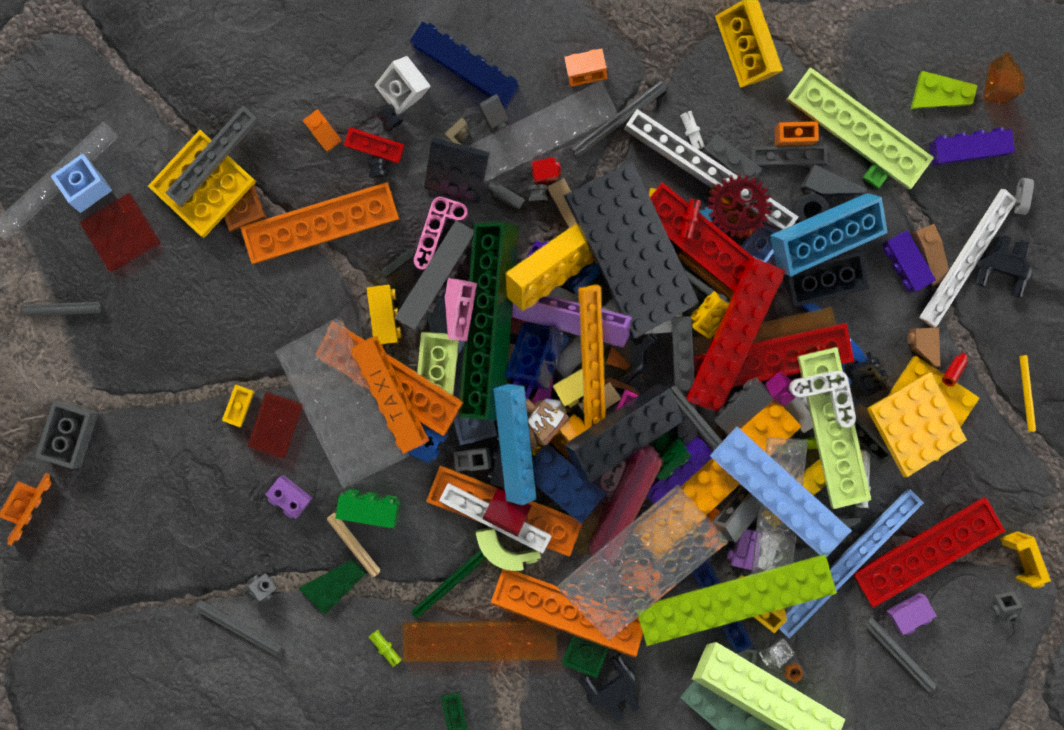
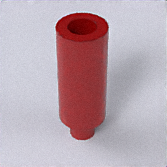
M961 353L960 356H956L942 377V382L945 385L955 386L968 364V356Z

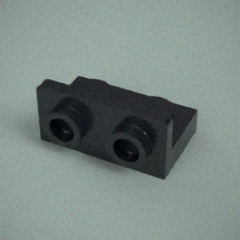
M870 351L866 353L868 360L849 367L851 374L866 397L888 389L886 381L889 380L885 369L881 370L879 359L877 356L873 357Z

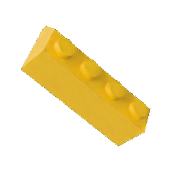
M742 0L715 16L740 88L763 81L783 71L758 0Z

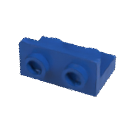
M593 261L590 265L583 267L578 274L568 278L564 282L565 287L570 292L578 295L579 288L586 287L600 274L596 262Z

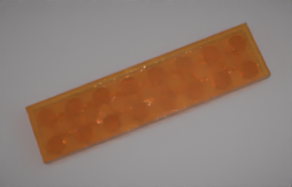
M534 620L403 622V662L557 660L556 628Z

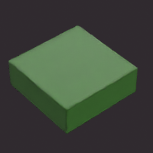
M873 163L862 179L878 190L889 176V173Z

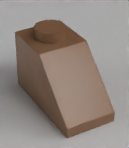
M939 328L909 329L910 333L907 335V341L910 344V348L931 366H940Z

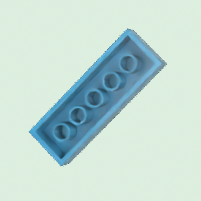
M866 193L770 235L776 266L785 270L786 275L792 276L888 233L882 197Z

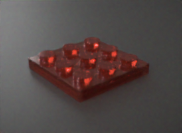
M127 193L79 222L109 272H114L161 243L131 193Z

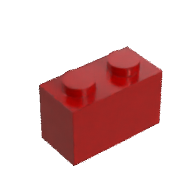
M555 157L532 161L531 163L535 185L555 183L558 181V177L561 176L560 163L555 161Z

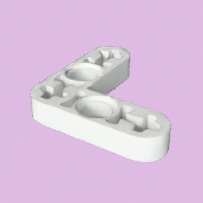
M826 372L796 379L790 383V393L796 397H806L830 391L837 424L843 427H851L855 423L856 416L848 377L844 372ZM836 375L838 377H842V380L839 381V385L835 382L829 383L827 380L835 379ZM818 378L823 381V387L819 390L815 389L813 385L814 381ZM798 383L802 386H809V388L801 389V393L795 391ZM841 393L846 395V402L844 404L837 402V396ZM848 407V409H844L845 414L850 416V418L847 419V423L841 420V418L844 417V411L839 410V408Z

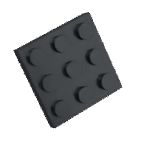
M433 137L430 145L424 188L480 203L490 152Z

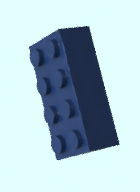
M549 443L532 460L535 485L580 524L587 520L608 494L595 481L589 483L579 477L573 463Z

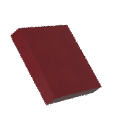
M497 488L482 519L517 537L532 505L528 503L520 505L506 501L505 491Z

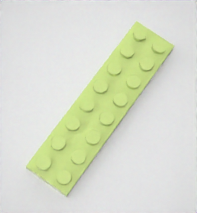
M811 67L786 99L867 160L889 173V176L908 190L912 189L934 158Z
M837 347L797 356L802 378L831 371H842ZM836 375L835 379L827 380L829 383L835 382L839 385V381L842 380V377H838ZM818 378L814 381L815 389L819 390L823 387L822 379ZM830 391L806 396L831 508L836 509L871 500L855 424L851 427H843L837 424ZM843 393L839 394L837 402L844 404L846 402V395ZM846 407V408H839V410H843V411H844V409H848V407ZM844 411V417L841 420L847 423V419L850 416L846 415Z

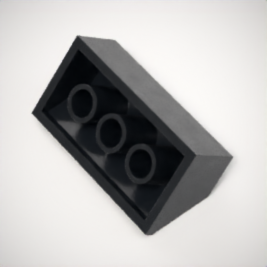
M859 250L844 252L795 275L789 276L784 274L783 276L784 286L793 307L869 289L863 251Z

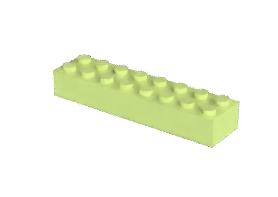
M717 642L706 644L692 677V680L777 730H842L845 721L841 716Z

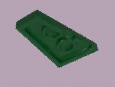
M351 560L299 586L298 589L326 615L366 572L354 560Z

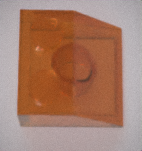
M1005 52L990 62L982 100L1005 104L1023 93L1025 89V83H1023L1025 76L1010 53Z

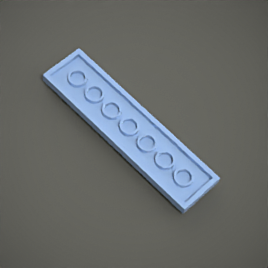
M738 427L710 455L819 555L825 554L827 557L852 531Z

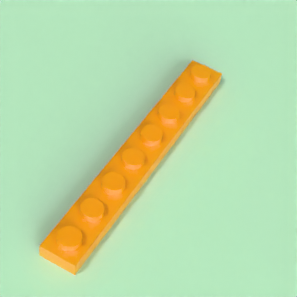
M598 285L579 288L585 430L606 417L601 287Z

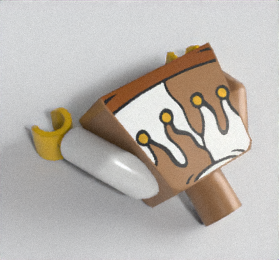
M528 398L526 399L531 454L533 456H536V449L539 451L542 449L538 444L547 445L569 418L566 412L570 413L571 410L566 408L559 400H538L533 404Z

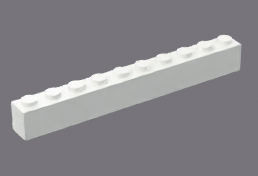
M638 109L624 129L711 188L713 186L716 187L717 183L723 185V178L730 181L731 174L734 179H737V175ZM743 189L741 195L749 198L752 192L750 189ZM754 199V200H751L750 202H747V203H745V204L755 203V202H757V200ZM768 199V202H772V206L767 207V209L771 210V214H765L768 217V222H762L779 231L793 226L798 216L773 199ZM749 208L755 214L758 213L757 209Z

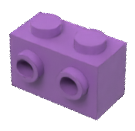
M285 475L280 476L265 494L271 504L274 506L279 505L284 509L283 513L286 516L294 517L295 519L302 514L313 500L309 494Z

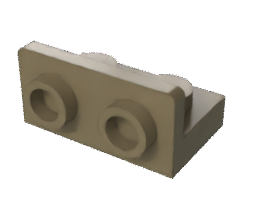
M462 117L445 133L446 141L460 144L468 137V124Z

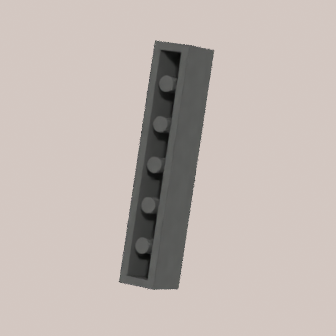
M455 221L395 316L398 323L415 333L424 329L427 324L426 319L428 315L434 313L438 305V299L442 298L446 293L448 278L455 279L458 274V267L460 264L463 265L468 258L467 253L470 248L472 249L473 230Z

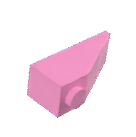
M448 278L445 293L448 339L467 341L477 283Z

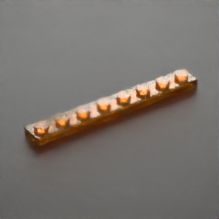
M828 307L762 322L753 343L836 326L833 309ZM705 336L692 338L693 356L707 353L714 336L711 339Z

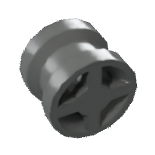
M537 184L528 186V191L530 192L529 202L539 203L548 201V197L545 195L547 185Z

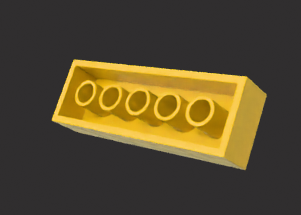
M577 223L506 273L507 298L522 311L534 306L539 299L549 295L554 288L564 284L568 278L578 274L583 267L590 265L594 261Z

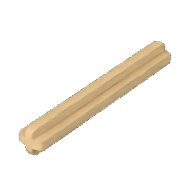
M336 513L331 514L327 518L330 525L371 577L378 575L380 568L342 520L335 519Z

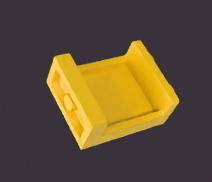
M1017 531L1000 538L1002 545L1017 550L1025 571L1023 574L1015 577L1016 581L1034 589L1045 586L1044 583L1051 581L1035 537Z

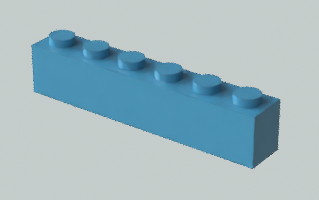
M506 384L494 388L506 501L524 505L536 499L524 386Z

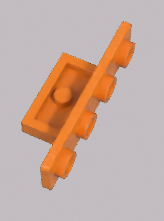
M45 473L37 488L17 481L0 511V518L15 523L8 536L7 545L12 546L14 541L20 539L23 525H27L32 517L30 513L33 508L39 506L42 500L41 494L43 491L47 492L52 483L50 481V474Z

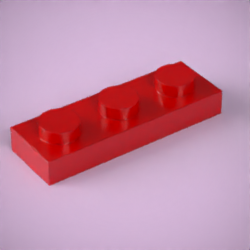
M349 127L344 146L397 164H400L405 148L404 144Z

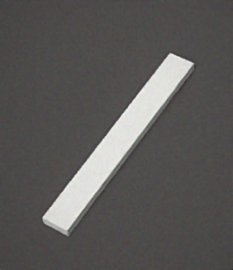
M1006 189L999 191L919 318L931 328L937 327L1016 203L1017 199Z

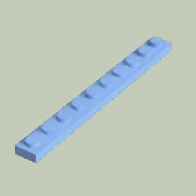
M907 489L829 567L836 591L924 503L911 489ZM832 595L791 606L786 611L787 621L779 629L790 638Z

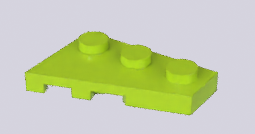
M921 71L911 109L973 104L978 85Z

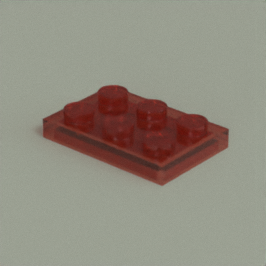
M265 392L247 447L283 459L286 458L303 403Z

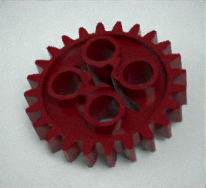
M738 173L737 179H734L731 174L730 181L723 178V185L716 184L718 191H711L715 197H709L708 201L713 203L707 207L713 210L709 213V217L715 216L712 223L718 222V228H725V234L731 231V237L735 235V232L738 233L740 238L743 232L750 236V230L757 233V226L764 227L761 221L768 222V217L765 214H771V210L767 209V207L772 206V202L767 201L771 198V194L765 195L768 188L761 189L763 182L760 181L756 184L755 176L748 180V174L743 179L740 173ZM743 189H750L752 195L749 198H745L741 195V191ZM730 195L733 201L726 204L722 201V197ZM751 200H757V202L745 204L747 202H750ZM738 201H740L741 204H745L743 205V209L741 210L739 209V207H735ZM735 207V208L730 209V210H728V211H726V212H723V209H725V208ZM753 207L757 209L758 213L755 216H749L746 211ZM734 213L738 215L739 219L736 222H731L728 220V215Z

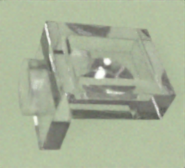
M779 638L767 650H761L759 654L766 666L769 668H780L794 655V652L784 638Z

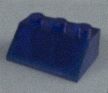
M523 323L505 376L532 388L548 390L566 336L555 326Z

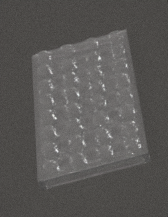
M338 317L276 350L275 353L342 488H345L410 455L408 452L403 454L402 450H399L397 447L396 438L389 431L387 420L380 413L379 404L376 398L371 395L370 386L367 380L362 377L359 364L353 359L351 348L355 345L341 317Z
M677 485L558 585V589L609 641L723 547L728 540L681 487Z

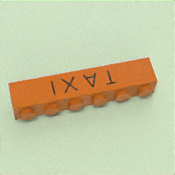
M378 336L369 338L352 347L353 359L359 364L361 375L367 380L370 386V393L376 398L379 404V411L385 416L387 427L394 434L399 450H402L404 454L428 442L429 439Z

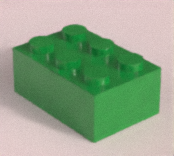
M348 489V491L339 495L335 519L394 528L398 523L401 500H397V497L392 495L378 497V493L367 492V494H360L359 490Z

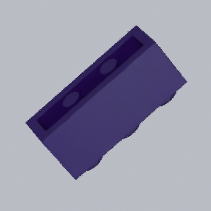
M908 230L881 243L884 254L891 259L893 263L892 268L896 274L900 275L903 280L901 283L906 291H909V293L917 292L936 281Z

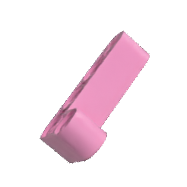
M437 197L433 200L414 257V264L418 269L424 271L436 253L447 219L464 222L467 219L468 211L464 204L444 197ZM443 202L446 204V208L444 211H437L436 205ZM457 208H462L464 210V215L462 217H456L454 215V211ZM434 220L440 222V227L436 230L430 228V224ZM433 239V247L426 248L424 246L425 240ZM422 249L428 253H431V255L426 254L425 259L428 261V263L423 264V266H421V263L419 262V259H423L425 255L423 252H421Z

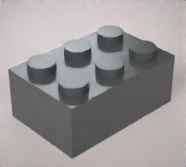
M53 401L35 457L71 469L82 467L99 412L65 401Z

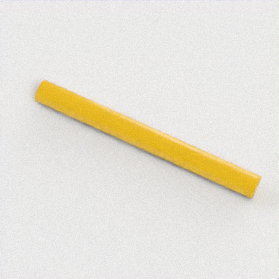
M1023 355L1019 356L1027 427L1028 432L1036 431L1028 357Z

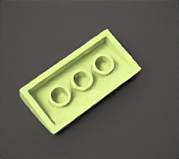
M421 332L417 373L453 396L459 340L448 339V334Z

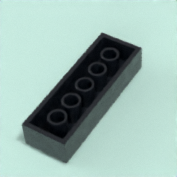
M658 383L565 443L564 446L579 477L591 483L683 422L684 419L671 389Z

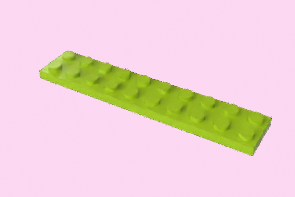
M824 554L636 607L646 644L649 646L837 594L827 558Z

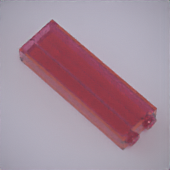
M651 445L645 446L630 457L619 483L588 543V547L595 560L612 566L657 476L663 461L659 457V453L654 451L655 448Z

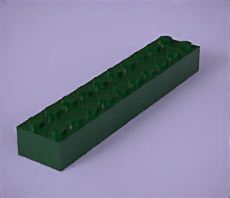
M506 222L474 223L469 282L477 283L468 337L467 341H464L460 400L464 403L459 410L458 417L497 420L494 388L506 385L513 302L507 298L506 273L516 266L519 226Z

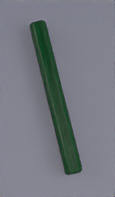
M478 551L411 611L412 615L416 619L421 617L487 558L482 551Z

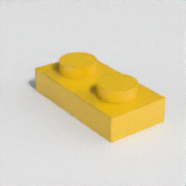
M235 385L222 421L242 427L255 391Z

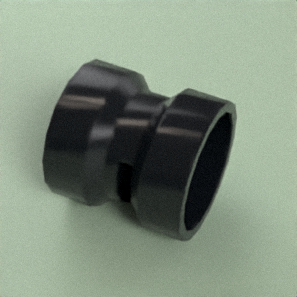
M392 104L385 106L377 114V117L386 123L385 126L389 131L396 129L404 121V118L395 112V107Z

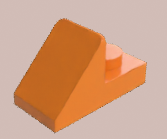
M318 109L303 120L326 152L342 141Z

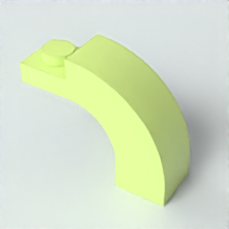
M491 527L476 531L482 553L491 563L502 569L511 571L524 570L523 562L531 564L541 558L540 552L535 549L521 552H512L505 549L498 540L496 530Z

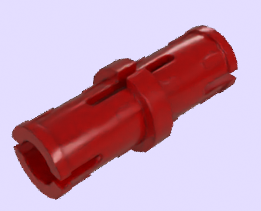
M689 199L686 215L683 216L684 224L680 238L685 239L686 232L688 231L686 239L692 240L695 223H698L699 220L697 216L702 203L700 200H697L695 207H693L695 199Z

